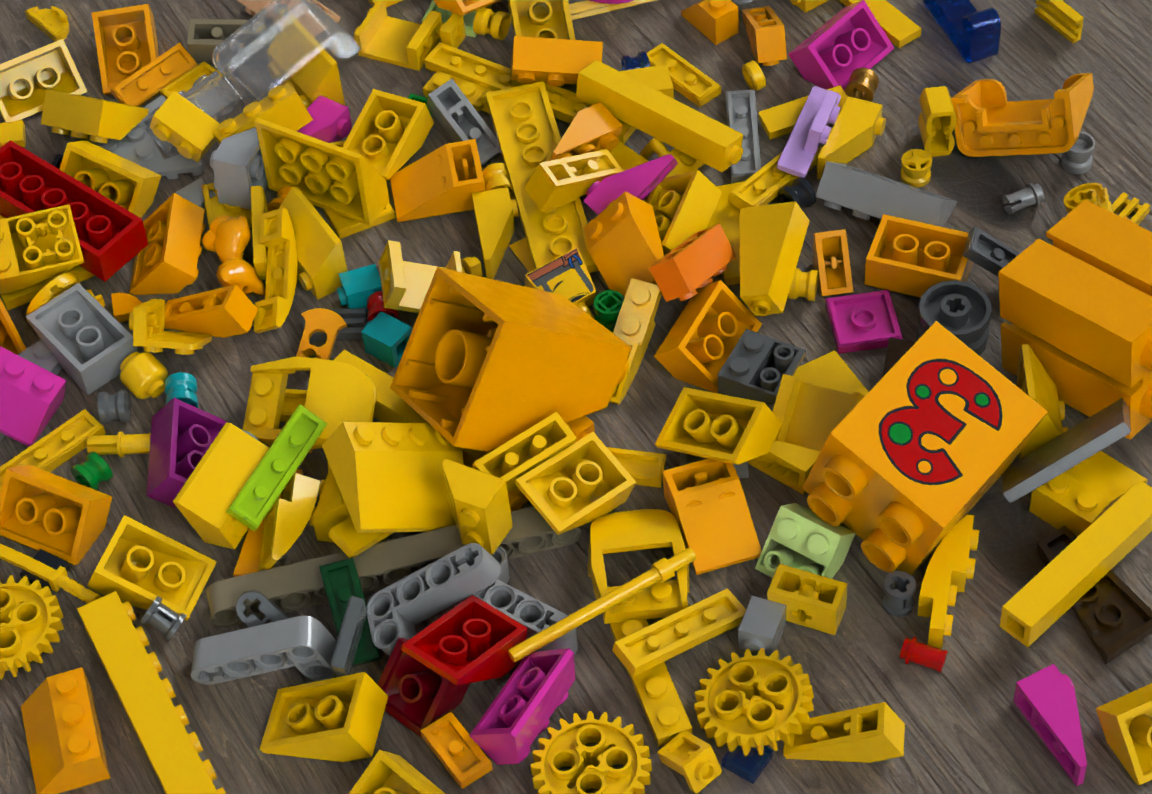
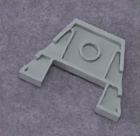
M164 95L159 96L143 107L149 109L148 115L121 140L108 138L107 144L91 142L157 174L166 176L168 180L179 178L178 174L192 172L193 176L205 174L201 162L197 163L192 158L187 159L181 154L163 159L148 129H150L152 117L166 101Z

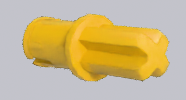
M119 431L117 435L90 436L87 439L88 454L95 452L98 455L118 454L120 458H123L125 454H147L150 451L151 433L124 434L123 431Z

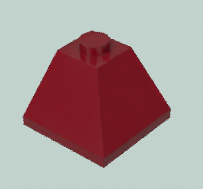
M398 638L377 685L389 696L385 711L422 738L420 730L447 713L453 712L461 704L470 683L455 685L401 650L402 644L408 640Z

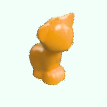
M227 215L216 217L211 224L210 230L204 234L202 243L206 250L217 253L222 262L216 273L218 282L222 287L236 284L245 295L252 292L262 296L265 295L263 281L258 277L254 267L243 260L244 250L251 238V230L246 216L239 215L237 218Z

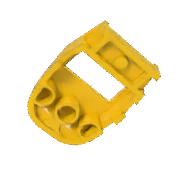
M291 357L251 366L250 371L253 374L243 430L255 435L260 442H265L269 448L282 430L279 429L288 374L295 373L296 370H310L304 407L327 423L308 453H312V449L322 448V444L342 422L373 421L376 403L375 384L366 373L354 365L326 359Z
M660 509L621 511L600 516L591 523L587 570L588 577H591L596 600L620 587H607L603 554L672 547L673 555L675 556L686 549L677 520L672 513ZM690 564L676 571V580H667L663 583L658 581L603 612L604 624L625 622L629 619L663 618L689 607Z

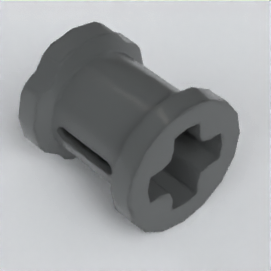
M905 571L891 572L884 579L883 588L885 596L882 600V606L887 614L896 617L910 614L914 606L913 594L916 582Z
M157 596L140 620V623L143 625L148 623L165 635L164 639L169 642L187 615L184 613L177 614L164 605L162 598Z

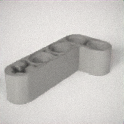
M470 543L378 591L369 599L366 606L374 645L390 657L398 638L409 640L416 635L414 625L496 582L501 572L500 563L477 543Z
M501 546L497 548L492 556L501 565L500 575L496 582L473 594L474 596L527 627L526 639L568 616L508 585L510 572L507 553ZM576 628L538 649V651L570 648L575 655L578 650Z
M297 616L201 638L194 644L191 678L200 684L213 685L296 666L310 680L321 681L334 677L331 661L337 641L319 620L311 616Z

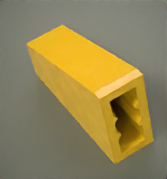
M796 201L747 207L740 210V298L755 316L781 314L784 311L810 222Z

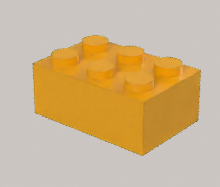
M883 214L866 257L864 285L921 298L931 286L940 282L954 280L967 282L973 265L971 260L963 256L969 233Z

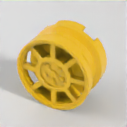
M1100 183L1079 185L1071 189L1063 199L1068 213L1085 199L1113 213L1107 188H1103Z

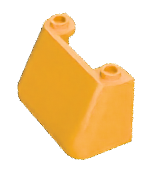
M1092 73L1071 75L1065 80L1063 89H1058L1054 92L1055 99L1007 101L1006 90L1001 82L995 79L975 80L951 98L957 119L955 137L958 149L962 154L969 157L1067 152L1078 140L1093 96L1094 84Z

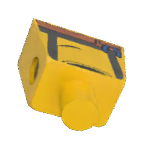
M578 247L525 274V287L561 294L595 319L588 307L594 304L596 289Z

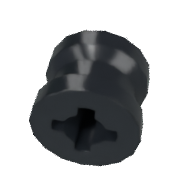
M802 177L794 180L792 186H784L778 191L780 203L796 201L801 209L803 207H811L816 203V194L813 187Z

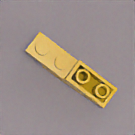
M633 278L630 280L613 334L631 346L632 349L628 356L626 376L615 387L609 401L611 403L620 405L647 350L656 325L654 317L662 296L656 284Z
M967 514L943 538L927 566L922 581L917 616L931 618L928 645L941 650L944 636L951 637L954 615L947 614L948 606L955 607L957 592L964 593L966 579L973 580L976 559L969 558L970 550L977 551L980 531L973 529L974 515Z

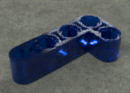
M923 0L928 11L967 63H973L998 54L1001 21L994 8L991 7L977 11L969 0Z

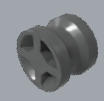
M119 390L116 394L99 392L98 413L102 424H110L112 420H119L122 423L130 421L131 406L127 390Z

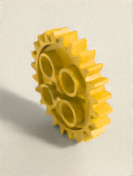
M13 575L9 576L6 584H2L0 581V680L4 677L5 671L10 670L13 677H17L18 668L20 667L30 672V662L33 660L42 664V652L52 654L54 651L50 642H60L61 639L57 631L64 630L61 621L64 615L56 595H52L48 586L42 588L39 580L30 584L27 576H24L19 583L15 582Z
M747 648L744 657L739 658L736 653L732 652L731 662L727 663L719 659V670L707 669L709 679L699 680L701 690L695 691L697 703L694 704L700 728H704L708 739L714 737L717 747L727 743L729 753H733L738 746H741L744 756L749 754L751 747H756L759 755H763L764 746L770 745L774 751H777V741L782 740L790 744L789 733L801 735L800 723L810 722L808 712L814 711L812 685L810 684L808 673L803 674L800 663L793 665L790 655L780 660L778 650H775L768 657L765 654L764 648H761L757 656H752L751 651Z
M592 711L588 712L586 720H581L579 715L574 713V723L568 724L561 718L559 720L561 729L558 731L548 727L549 739L539 738L540 750H533L532 754L535 763L531 764L532 776H534L532 778L534 789H539L538 794H590L584 791L591 788L599 790L591 794H645L644 785H650L651 783L649 772L652 771L651 759H648L650 758L649 746H643V735H634L633 724L622 728V718L620 716L614 719L612 723L608 722L607 712H604L599 720L594 719ZM587 743H597V745L592 747L585 746ZM616 764L624 765V767L620 769L611 768L613 765ZM564 766L572 767L570 770L567 771L558 770L559 768Z

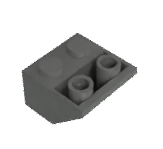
M746 329L718 373V394L760 401L766 405L774 403L783 374L791 376L795 374L806 355V350Z

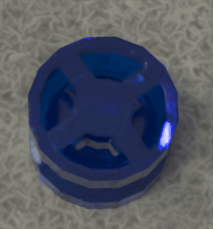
M645 51L639 52L635 57L628 55L621 57L622 71L651 67Z

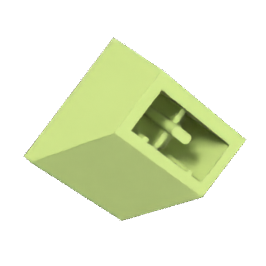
M797 503L782 505L755 569L773 578L778 565L783 564L832 579L842 566L856 533L841 525L835 527L826 524L811 510Z

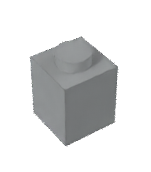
M752 596L738 629L739 650L745 651L749 648L752 656H757L758 651L764 648L766 656L769 657L777 649L786 626V605Z

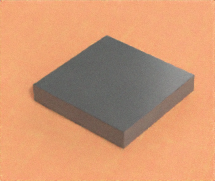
M354 596L349 598L331 661L335 678L350 675L367 616L365 602L362 598Z

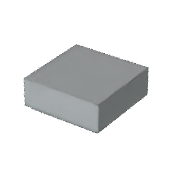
M201 178L175 192L179 196L205 209L201 185L206 183ZM213 190L209 191L210 198L216 196Z

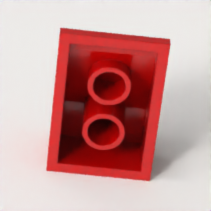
M471 595L403 643L401 650L455 685H463L500 678L517 666L523 658L514 663L507 650L526 640L528 628L478 597Z

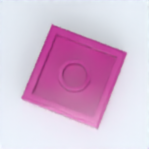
M889 290L825 299V307L838 354L888 347L889 337L902 339Z

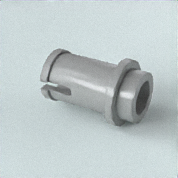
M1028 183L1026 188L1002 196V203L1010 204L1005 206L1004 209L1011 215L1031 205L1034 207L1039 206L1044 201L1045 195L1038 183Z

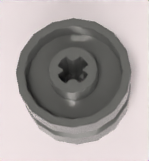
M957 280L943 281L931 286L922 295L919 303L917 340L937 321L980 356L986 349L989 339V324L992 314L990 299L982 289L967 282Z

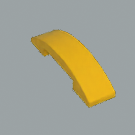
M285 208L261 214L259 244L268 247L265 300L255 302L258 311L254 318V332L258 334L281 328L289 314L295 295L298 268L297 247L288 210Z

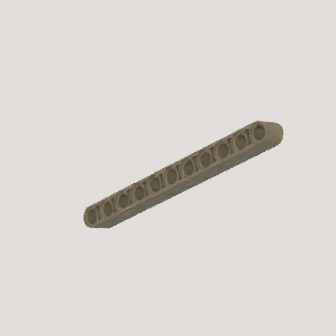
M533 506L511 512L513 527L499 546L505 549L507 559L509 560L571 545L579 540L582 532L579 526L557 535ZM456 525L377 543L354 557L363 594L380 591L465 546L461 542ZM339 552L212 583L206 590L211 622L218 627H229L244 623L237 615L236 604L239 597L244 592L250 590L259 591L264 594L283 613L329 603L319 566L348 559L349 557L344 552ZM257 598L254 601L244 600L246 605L245 614L249 615L254 612L261 619L265 616L258 608L260 600Z

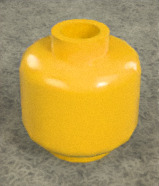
M134 352L124 359L120 365V380L136 398H157L165 391L164 383L168 377V371L152 353Z

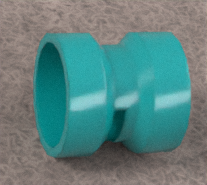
M184 372L169 375L164 383L167 395L165 405L173 398H176L198 408L196 378Z

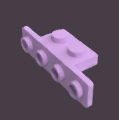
M813 86L780 156L777 169L798 177H806L820 144L826 145L832 129V127H829V124L835 125L841 109V107H838L841 99L839 93Z

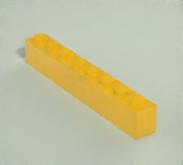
M114 591L77 608L91 642L165 794H226L223 787L216 790L212 782L218 778L209 759L202 761L198 753L203 751L202 745L195 731L187 733L184 726L190 723L181 704L174 707L171 699L176 697L168 678L160 679L158 673L163 671L155 652L147 653L145 647L150 645L142 626L134 627L132 621L137 620L129 601L122 603L117 592Z

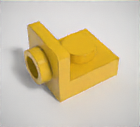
M685 730L680 732L657 752L661 762L683 775L690 790L696 794L722 773L711 745Z

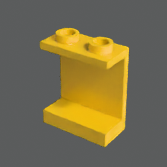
M378 0L373 8L369 9L367 17L362 24L355 29L354 42L357 46L358 56L420 71L425 64L424 59L441 40L439 38V30L443 24L441 13L430 10L422 24L388 16L385 0Z
M388 240L378 261L384 308L419 313L438 266L403 261L400 242ZM453 251L444 269L465 273V266L461 264L460 252Z
M783 374L772 411L782 422L775 441L791 443L821 452L829 434L865 396L856 391L850 394L805 383L795 376Z

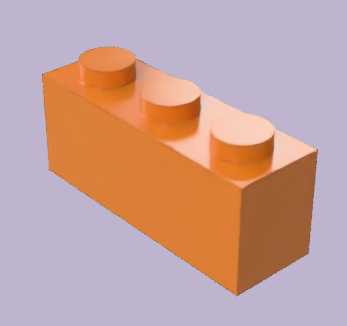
M720 223L695 232L651 265L649 269L665 301L668 302L679 298L682 302L695 296L698 293L696 289H700L713 282L712 277L728 270L727 264L736 255Z

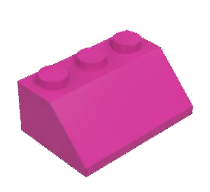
M861 0L840 10L788 55L807 81L825 90L841 85L845 91L853 70L862 67L871 69L894 49V46L866 2Z
M1 346L0 432L30 447L37 440L63 402L66 380Z
M570 648L533 652L524 657L469 735L497 765L518 764L523 761L530 753V746L537 735L548 727L550 723L549 718L552 713L567 699L568 690L576 680L574 653Z

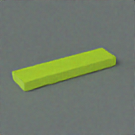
M300 404L226 512L255 531L327 423Z

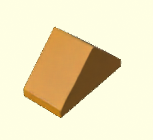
M846 229L813 233L814 270H818V286L822 297L854 292Z

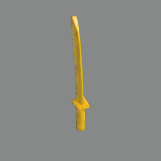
M0 543V559L49 582L53 591L58 592L60 588H63L64 591L78 597V599L83 602L85 601L87 604L101 598V595L70 579L66 568L61 565L55 570Z

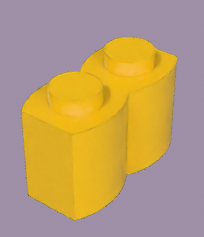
M946 86L924 88L919 98L922 112L918 118V128L924 150L931 157L950 155L955 144L952 132L955 129L957 119L949 90Z

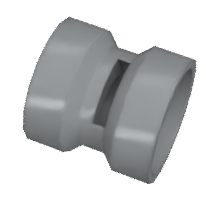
M1080 131L1076 144L1067 152L1062 153L1061 166L1066 172L1079 175L1091 169L1095 140L1090 134Z

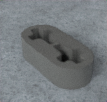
M246 591L237 600V615L249 627L266 624L265 622L268 619L275 622L289 618L259 591ZM256 598L260 600L258 608L265 616L261 619L254 612L249 615L245 614L246 605L244 600L254 601Z

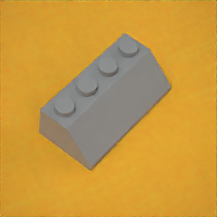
M829 161L826 162L815 196L823 199V205L841 211L842 206L853 209L851 215L865 220H869L870 216L882 219L883 214L940 227H944L957 204L956 200L844 163Z

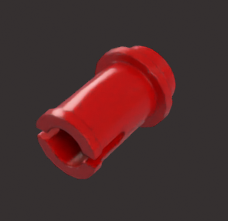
M906 637L899 658L904 659L905 664L909 665L910 662L941 673L948 651L918 642L917 637H913V639Z

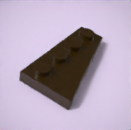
M1064 525L1040 540L1037 544V552L1047 566L1077 537ZM1111 570L1071 607L1105 664L1152 634V609Z

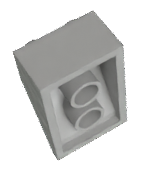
M79 283L26 316L29 324L69 377L87 395H90L120 375V365L124 359L130 354L138 352L137 347L133 346V336Z

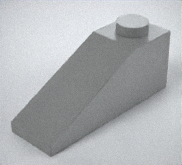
M450 79L428 94L427 108L442 128L456 142L476 139L481 166L501 153L497 137L453 79Z

